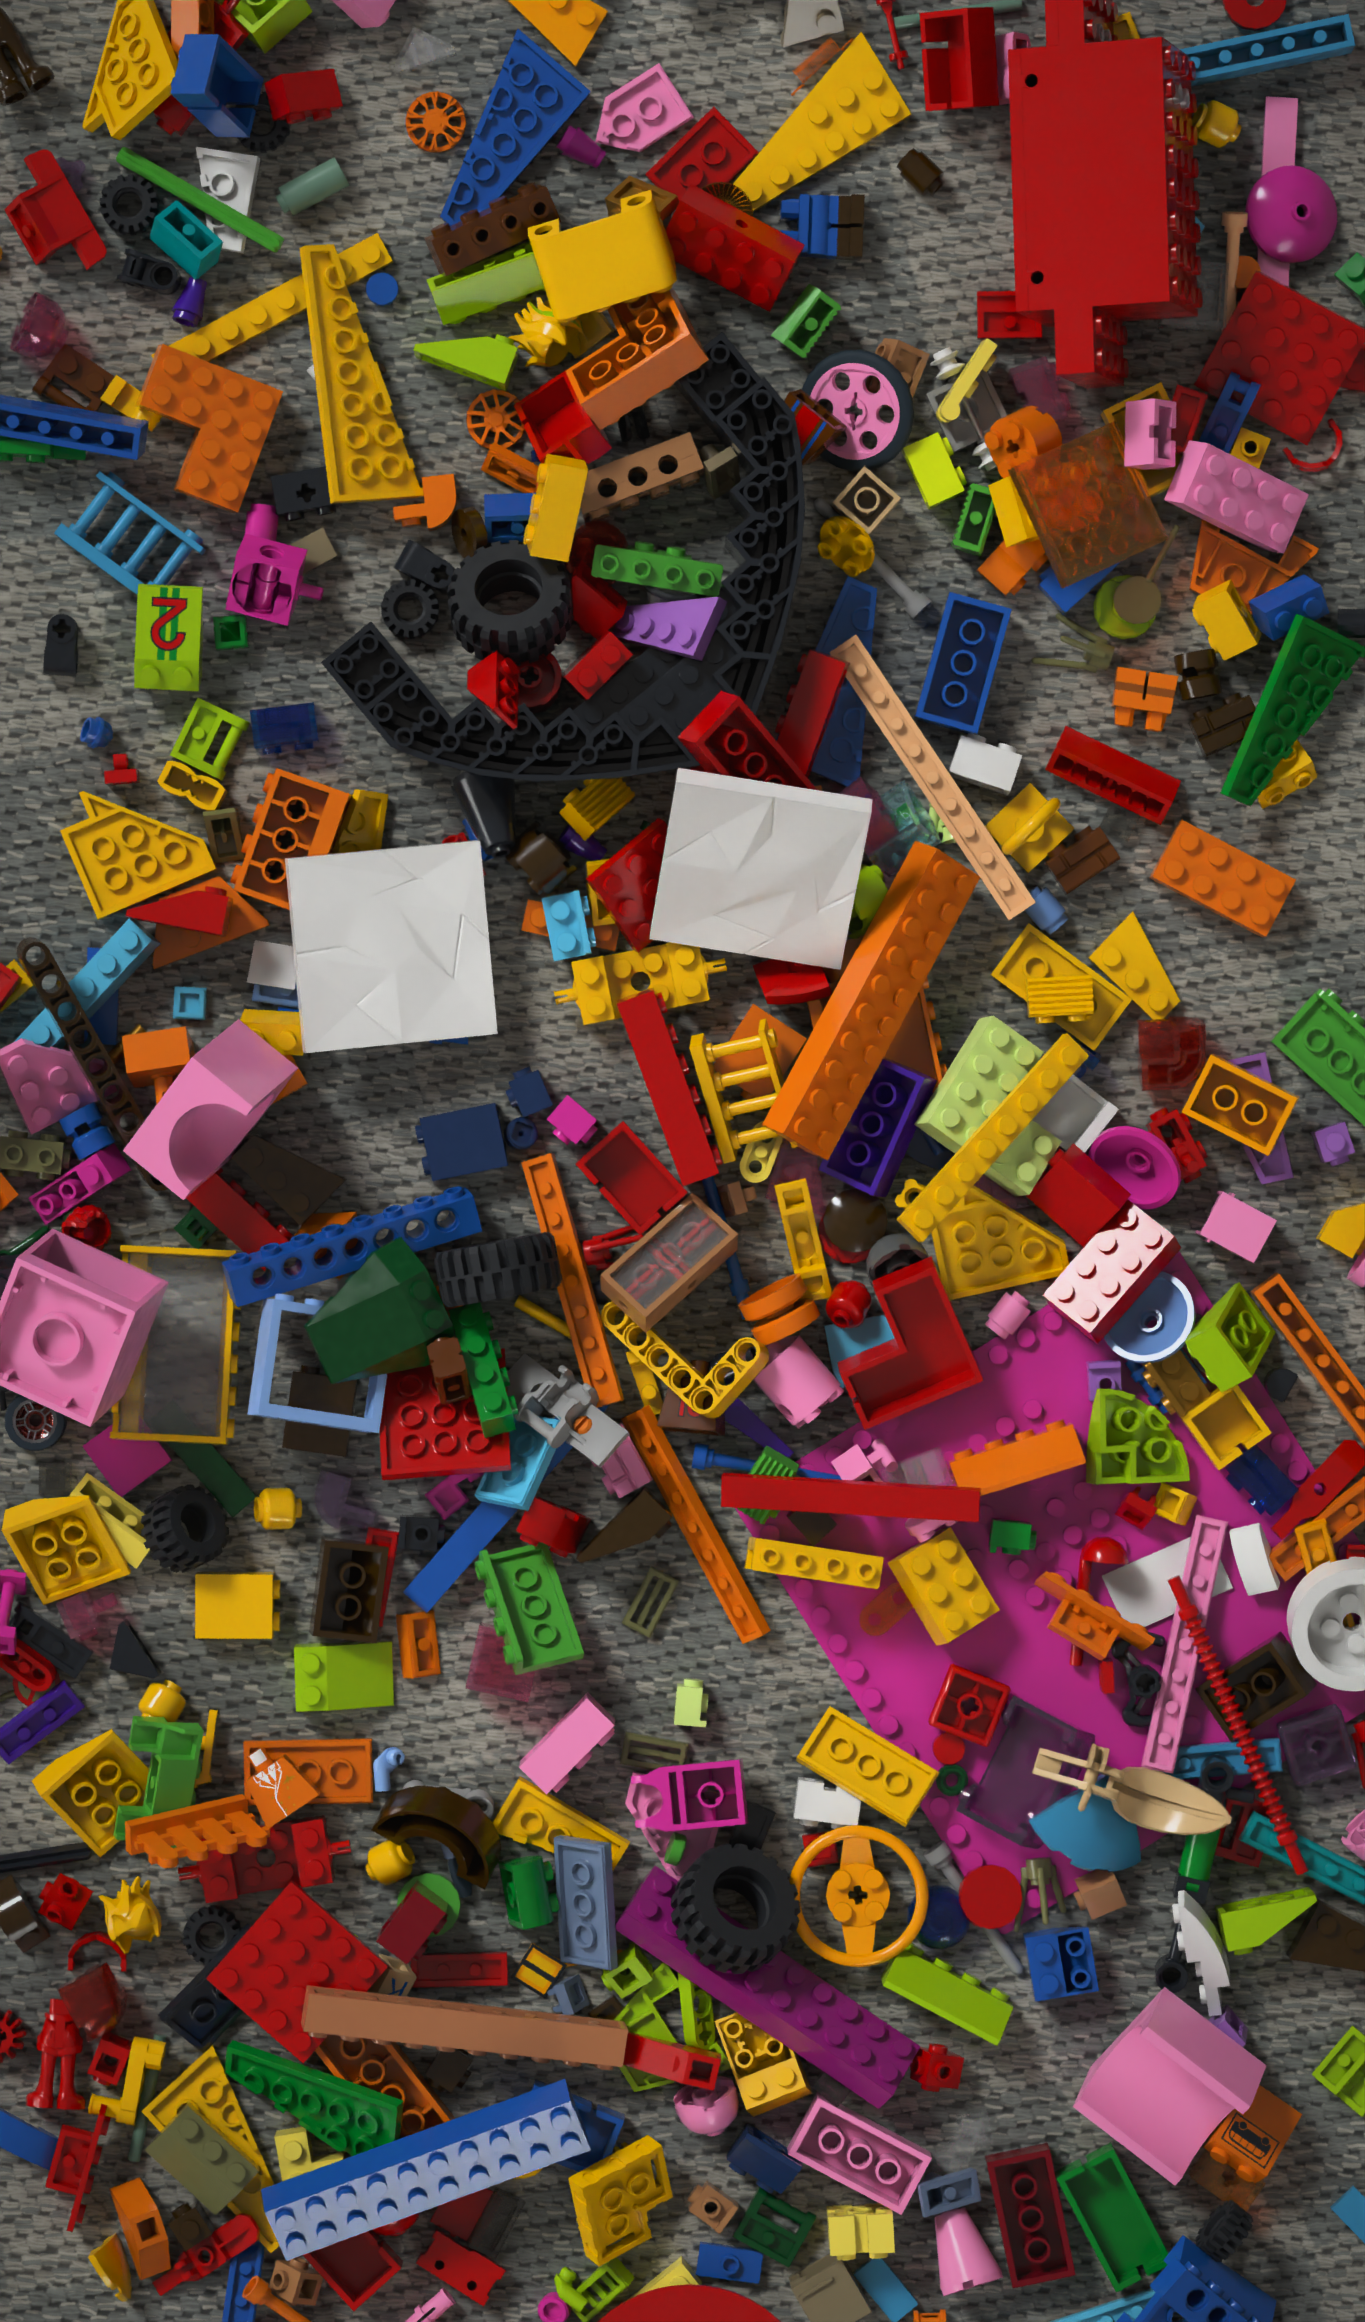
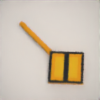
M532 1943L511 1975V1978L546 1998L548 1990L552 1989L563 1970L567 1967L576 1966V1964L560 1962V1959ZM621 1949L617 1950V1954H619V1953L622 1952L623 1950H621Z

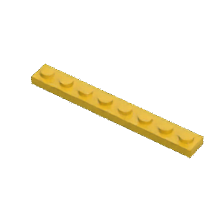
M378 233L338 254L347 279L345 280L347 287L393 263ZM303 274L294 277L169 346L208 362L220 357L305 311L307 307Z
M1068 1033L1060 1036L896 1219L918 1242H923L1089 1057Z

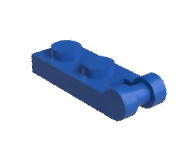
M1232 371L1198 441L1209 443L1229 453L1261 386L1254 381L1250 384L1239 379L1240 375ZM1233 390L1245 395L1242 403L1230 398Z

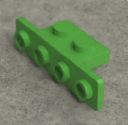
M635 541V546L628 545L627 549L597 544L595 546L591 575L598 578L717 597L720 591L723 565L692 560L691 555H686V549L667 547V551L655 550L652 543Z

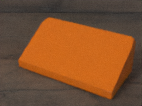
M430 1610L427 1613L421 1611L396 1614L403 1678L414 1679L441 1674L434 1610Z

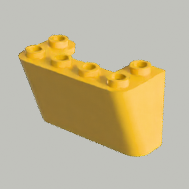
M652 190L620 199L621 213L561 231L559 218L528 228L530 244L555 319L571 322L582 314L592 311L595 313L603 312L610 308L611 305L621 302L632 303L639 300L643 295L653 292L664 293L673 287L677 280L675 256Z

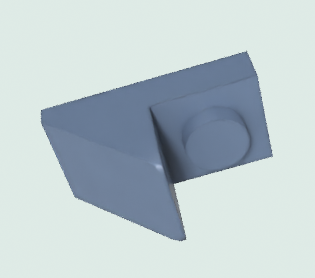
M967 2168L944 2176L931 2172L917 2185L923 2217H929L981 2201L977 2171L973 2168Z

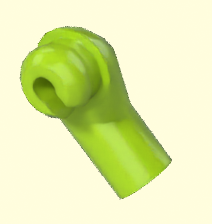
M563 2267L559 2274L556 2273L554 2278L557 2294L570 2307L581 2313L589 2300L573 2288L572 2282L577 2277L576 2273L569 2267Z

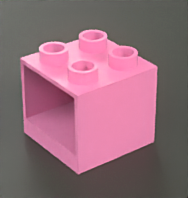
M51 1229L16 1258L0 1300V1386L91 1427L125 1395L169 1282L55 1229Z

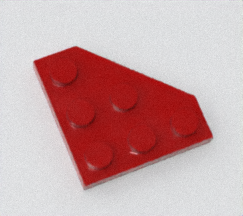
M657 818L586 878L631 948L638 953L653 941L649 939L668 829L665 821Z

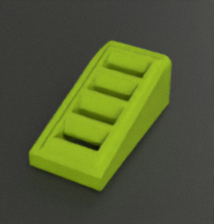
M617 2257L601 2265L575 2289L589 2300L588 2303L593 2308L589 2311L585 2307L581 2313H578L572 2307L571 2310L582 2322H589L631 2284L634 2279L633 2274ZM601 2278L611 2291L608 2293L597 2279ZM589 2286L599 2295V2297L602 2299L601 2301H598L587 2290Z

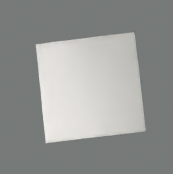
M255 940L247 983L295 990L296 974L293 946Z

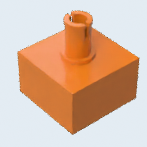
M186 1026L122 1036L126 1073L134 1088L154 1085L157 1105L189 1060L195 1055L193 1041Z

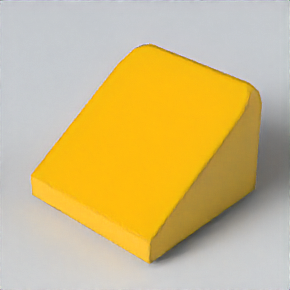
M1162 1482L1154 1506L1158 1508L1155 1514L1186 1526L1197 1501V1496Z

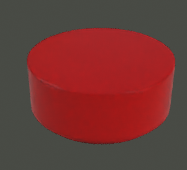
M943 1732L935 1738L932 1750L939 1762L952 1765L959 1762L964 1756L965 1744L961 1737L949 1732Z

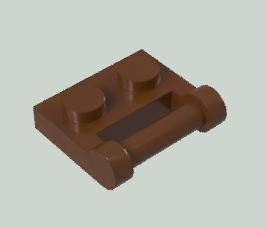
M63 343L43 375L34 385L32 391L39 396H46L58 405L97 412L103 404L100 398L115 376ZM56 376L91 400L89 405L84 407L50 383Z

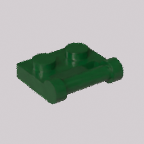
M758 2187L735 2229L733 2237L789 2268L817 2215L809 2211L804 2213ZM763 2204L800 2224L796 2233L759 2213L758 2210Z

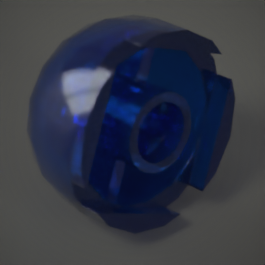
M935 1884L929 1886L928 1910L916 1940L930 1949L943 1950L953 1947L965 1937L970 1928V1922L967 1920L959 1902V1893L946 1885ZM914 1896L908 1906V1925L914 1913L916 1896Z

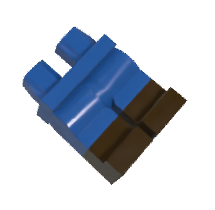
M800 194L798 199L782 200L780 219L798 221L797 231L780 230V232L805 245L799 257L861 261L863 255L862 226L864 224L865 195L829 196Z

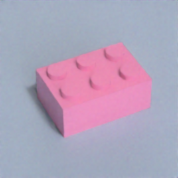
M587 1692L520 1760L519 1768L546 1795L552 1789L557 1793L569 1781L570 1775L568 1772L574 1766L578 1770L581 1769L592 1757L591 1754L593 1752L591 1749L597 1743L602 1747L615 1734V1729L613 1728L615 1726V1718Z

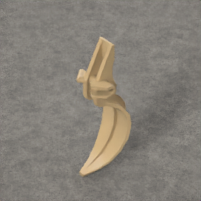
M1092 1743L1086 1761L1047 1749H1039L1032 1774L1084 1791L1078 1805L1080 1812L1086 1809L1091 1794L1110 1800L1114 1811L1126 1821L1142 1828L1162 1833L1179 1835L1207 1834L1231 1823L1232 1816L1229 1815L1226 1808L1218 1800L1184 1780L1145 1767H1126L1119 1770L1106 1766L1109 1748H1103ZM1065 1762L1086 1769L1083 1781L1059 1775L1062 1763ZM1099 1774L1109 1776L1106 1788L1095 1785Z

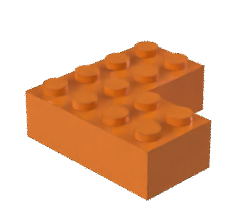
M673 288L664 293L653 292L643 295L639 300L632 303L621 302L611 305L607 310L619 336L565 371L580 405L599 430L616 423L620 417L634 408L642 406L648 399L660 391L670 388L677 380L690 372L696 371L703 363L709 360Z
M165 344L158 345L136 406L195 429L173 490L231 513H238L283 391Z

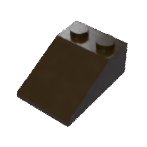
M644 1486L577 1554L576 1559L583 1563L650 1540L654 1535L659 1539L672 1526L670 1521L672 1512Z
M1281 1631L1223 1669L1225 1670L1223 1677L1229 1679L1227 1686L1233 1688L1230 1693L1231 1695H1236L1234 1702L1240 1704L1238 1711L1244 1713L1241 1718L1247 1721L1245 1727L1251 1730L1307 1696L1317 1685L1313 1677L1301 1665L1294 1649ZM1206 1680L1196 1687L1195 1690L1232 1742L1236 1739L1232 1738L1235 1734L1234 1731L1229 1730L1231 1723L1225 1722L1227 1715L1226 1713H1221V1710L1224 1708L1222 1705L1217 1704L1220 1698L1214 1696L1216 1689L1210 1688L1212 1680Z

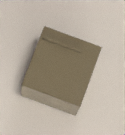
M829 2253L789 2276L791 2290L810 2322H856L872 2312L869 2300L853 2275L848 2263L843 2260H837V2256H830Z

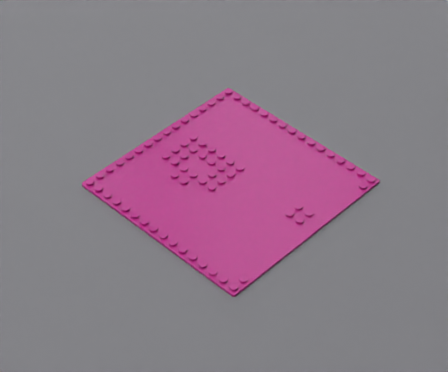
M1179 1251L1162 1272H1166L1180 1280L1191 1294L1195 1305L1196 1324L1213 1305ZM1048 1304L1027 1317L1013 1335L1009 1334L1005 1340L998 1335L973 1351L984 1381L864 1430L860 1421L795 1462L802 1469L839 1475L831 1461L856 1444L868 1456L874 1452L871 1446L872 1442L876 1439H882L898 1463V1468L893 1472H888L885 1467L877 1471L883 1482L956 1486L948 1462L955 1459L953 1453L972 1448L973 1453L984 1450L985 1443L1001 1438L1003 1443L1016 1440L1014 1434L1033 1429L1034 1434L1047 1430L1045 1424L1064 1419L1065 1424L1070 1422L1073 1424L1086 1459L1089 1424L1094 1402L1088 1400L1086 1361L1120 1360L1122 1391L1136 1395L1135 1398L1147 1405H1151V1403L1147 1399L1149 1395L1140 1383H1135L1130 1377L1131 1371L1125 1365L1126 1359L1117 1355L1104 1338L1097 1345ZM1151 1320L1147 1327H1155L1157 1320ZM1185 1343L1182 1349L1207 1381L1204 1385L1211 1393L1218 1387L1209 1381L1205 1369L1197 1359L1190 1355ZM1255 1372L1251 1378L1239 1383L1238 1386L1272 1433L1249 1450L1244 1448L1241 1443L1238 1444L1236 1447L1243 1454L1220 1470L1214 1467L1177 1413L1170 1415L1169 1412L1163 1414L1170 1422L1168 1426L1176 1440L1183 1444L1190 1474V1481L1164 1483L1197 1496V1501L1186 1526L1154 1514L1151 1521L1141 1530L1115 1515L1119 1504L1137 1486L1141 1487L1138 1496L1148 1501L1152 1494L1154 1496L1157 1495L1161 1483L1098 1485L1086 1483L1085 1463L983 1495L980 1499L979 1522L958 1521L948 1527L944 1523L935 1529V1532H937L938 1530L951 1527L1000 1609L947 1644L936 1646L887 1564L919 1543L918 1539L911 1536L905 1528L908 1518L830 1513L829 1516L836 1522L837 1526L815 1545V1547L884 1557L880 1587L878 1589L776 1574L873 1731L937 1771L946 1764L936 1759L933 1754L932 1745L935 1738L946 1731L931 1726L928 1720L950 1665L955 1664L1010 1687L1011 1692L990 1745L984 1747L962 1738L965 1744V1753L962 1759L955 1764L961 1766L967 1773L968 1785L966 1789L957 1796H947L938 1789L935 1781L920 1804L940 1839L944 1840L952 1851L950 1855L964 1877L978 1866L996 1865L1010 1871L1015 1875L1020 1884V1867H1026L1025 1859L1051 1857L1052 1865H1056L1057 1878L1063 1898L1078 1890L1074 1879L1092 1871L1078 1868L1070 1864L1071 1859L1060 1851L1050 1850L1034 1831L1028 1820L1070 1792L1078 1789L1032 1774L1039 1749H1047L1086 1761L1093 1743L1110 1749L1106 1766L1119 1770L1126 1767H1141L1149 1727L1128 1726L1122 1718V1710L1130 1699L1125 1667L1118 1659L1113 1657L1110 1648L1105 1658L1113 1660L1115 1693L1103 1694L1099 1686V1659L1084 1651L1082 1666L1069 1665L1072 1643L1047 1628L1061 1601L1034 1585L1036 1579L1045 1571L1061 1575L1065 1578L1068 1585L1077 1590L1082 1548L1088 1541L1096 1537H1110L1122 1543L1128 1555V1564L1191 1537L1196 1515L1227 1521L1228 1525L1220 1559L1233 1588L1211 1598L1205 1626L1207 1630L1204 1632L1206 1636H1210L1208 1643L1214 1645L1212 1652L1218 1654L1215 1657L1216 1661H1221L1220 1670L1280 1631L1292 1646L1286 1622L1287 1609L1294 1590L1306 1576L1305 1568L1301 1569L1286 1582L1276 1571L1280 1581L1278 1590L1248 1596L1239 1573L1229 1534L1230 1529L1261 1523L1272 1549L1282 1540L1274 1533L1271 1527L1290 1508L1289 1503L1292 1500L1293 1493L1315 1471ZM1102 1379L1099 1384L1100 1388L1109 1389L1111 1387L1110 1379ZM1316 1484L1314 1487L1315 1493L1322 1495L1323 1487ZM735 1508L753 1537L813 1546L786 1516L790 1511L780 1510L775 1519L769 1516L765 1524H761L759 1521ZM1310 1518L1301 1520L1297 1525L1307 1522ZM991 1519L1030 1522L1032 1524L1031 1530L1037 1531L1035 1550H1021V1555L1002 1553V1547H997L996 1553L989 1552ZM1353 1530L1333 1545L1337 1561L1346 1558V1544H1361ZM1092 1562L1089 1593L1093 1596L1094 1601L1104 1607L1109 1606L1116 1609L1102 1575L1127 1564ZM1351 1613L1354 1625L1359 1624L1360 1616L1356 1613ZM1174 1614L1145 1627L1148 1632L1165 1638V1644L1162 1647L1150 1645L1144 1651H1141L1131 1645L1128 1650L1141 1664L1150 1665L1159 1674V1680ZM1200 1654L1179 1746L1231 1742L1195 1690L1196 1687L1207 1680L1206 1677L1209 1675L1207 1671H1203L1205 1664L1199 1662L1201 1659ZM1130 1659L1127 1660V1662L1131 1665L1132 1669V1667H1134L1135 1665L1132 1663ZM1313 1678L1317 1685L1307 1696L1253 1728L1249 1736L1255 1739L1279 1738L1281 1760L1284 1762L1365 1711V1690L1342 1691L1326 1686ZM1157 1692L1151 1698L1146 1699L1139 1712L1140 1715L1152 1714ZM1136 1696L1135 1704L1138 1702L1140 1697ZM970 1697L968 1701L963 1700L961 1702V1705L965 1708L964 1713L969 1714L970 1710H977L978 1706L974 1703L975 1698ZM1063 1762L1059 1775L1083 1781L1086 1769ZM949 1774L946 1777L948 1785H955L958 1781V1777L955 1774ZM1253 1774L1234 1775L1231 1787H1244L1252 1782L1251 1777ZM1224 1776L1210 1777V1778L1213 1779V1780H1220V1779H1222ZM1199 1778L1183 1779L1196 1787L1198 1786ZM1136 1825L1140 1851L1168 1834ZM1028 1879L1021 1925L1041 1913L1039 1886L1031 1885L1030 1879ZM1051 1880L1050 1884H1046L1048 1908L1057 1903ZM1015 1918L1004 1927L997 1928L999 1932L1007 1934L1014 1930Z

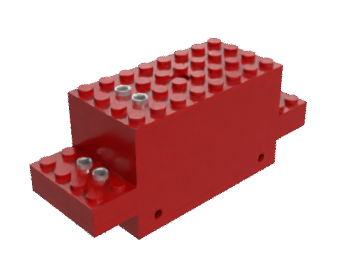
M1045 0L1046 46L1008 50L1016 312L1046 327L1055 326L1057 376L1086 389L1124 386V378H1127L1129 373L1128 361L1126 358H1123V345H1127L1128 334L1127 328L1122 326V322L1197 317L1198 308H1201L1203 303L1201 288H1197V275H1201L1202 271L1201 258L1196 256V243H1200L1201 232L1199 223H1195V211L1199 210L1200 199L1198 191H1194V178H1198L1199 166L1197 158H1193V146L1197 145L1198 133L1196 126H1192V113H1196L1197 101L1195 93H1191V81H1194L1196 78V68L1194 61H1190L1188 55L1163 37L1118 40L1117 35H1114L1113 22L1118 20V8L1113 0Z

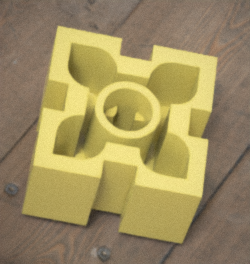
M880 2203L855 2206H827L830 2256H837V2260L846 2261L856 2259V2253L869 2252V2258L872 2259L887 2258L888 2253H895L893 2212L891 2209Z

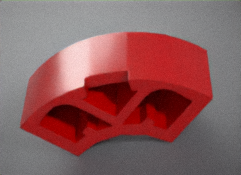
M535 1495L529 1510L524 1512L516 1531L521 1533L520 1540L537 1547L539 1542L551 1546L549 1549L551 1552L567 1558L569 1553H576L591 1519L563 1505L555 1504Z

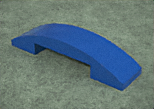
M0 2108V2147L33 2164L50 2170L59 2137L41 2127L36 2128Z

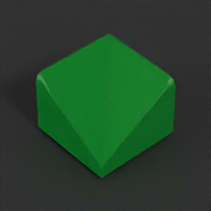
M246 615L213 617L215 648L217 651L249 648Z

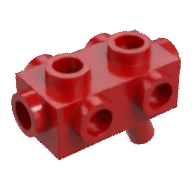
M1164 1107L1149 1115L1152 1121L1146 1124L1147 1132L1158 1137L1171 1149L1180 1167L1181 1180L1183 1179L1186 1184L1202 1176L1200 1169L1207 1166L1204 1159L1208 1156L1199 1140L1194 1142L1189 1132L1193 1128L1186 1114H1179L1177 1109L1169 1112L1167 1107ZM1165 1125L1172 1128V1135L1168 1138L1164 1137L1161 1132L1162 1127Z

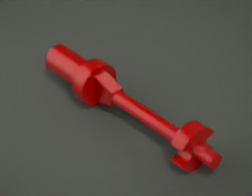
M876 0L877 6H881L886 15L894 53L889 55L890 62L897 61L898 70L904 69L903 60L909 58L907 50H900L895 29L892 6L896 0Z

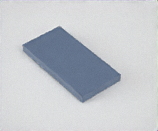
M564 1835L556 1836L553 1839L556 1892L559 1904L560 1962L610 1971L618 1968L611 1843Z

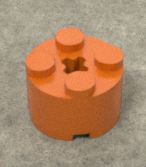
M1035 406L1023 407L994 422L990 431L985 434V444L989 448L991 457L998 467L1000 476L1006 478L1020 473L1050 467L1058 461L1060 455L1057 456L1058 447L1062 446V436L1057 423L1047 412L1042 414L1036 410L1038 407Z

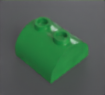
M525 1856L498 1861L509 1924L525 1930L552 1922L554 1920L552 1913L559 1911V1904L556 1894H549L547 1881L553 1880L551 1863L549 1861L543 1862L542 1856Z

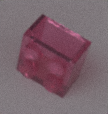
M480 1622L465 1688L528 1702L535 1671L515 1675L512 1664L507 1665L504 1659L503 1646H505L503 1637L497 1636L494 1625Z

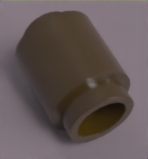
M913 148L897 165V168L901 171L900 176L921 196L927 193L931 196L934 195L944 184V181L941 179L944 172L922 151L918 152Z

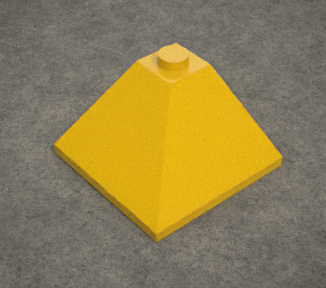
M90 1495L33 1499L5 1510L1 1531L43 1605L131 1574L130 1567Z
M111 1729L55 1759L32 1780V1783L47 1804L101 1858L120 1841L116 1840L113 1835L118 1805L143 1806L149 1768Z

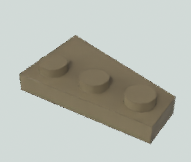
M787 0L784 9V29L781 32L782 47L844 31L838 0Z

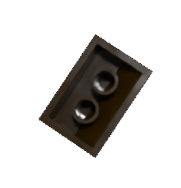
M321 1537L309 1629L312 1636L369 1643L377 1642L389 1547L355 1540Z

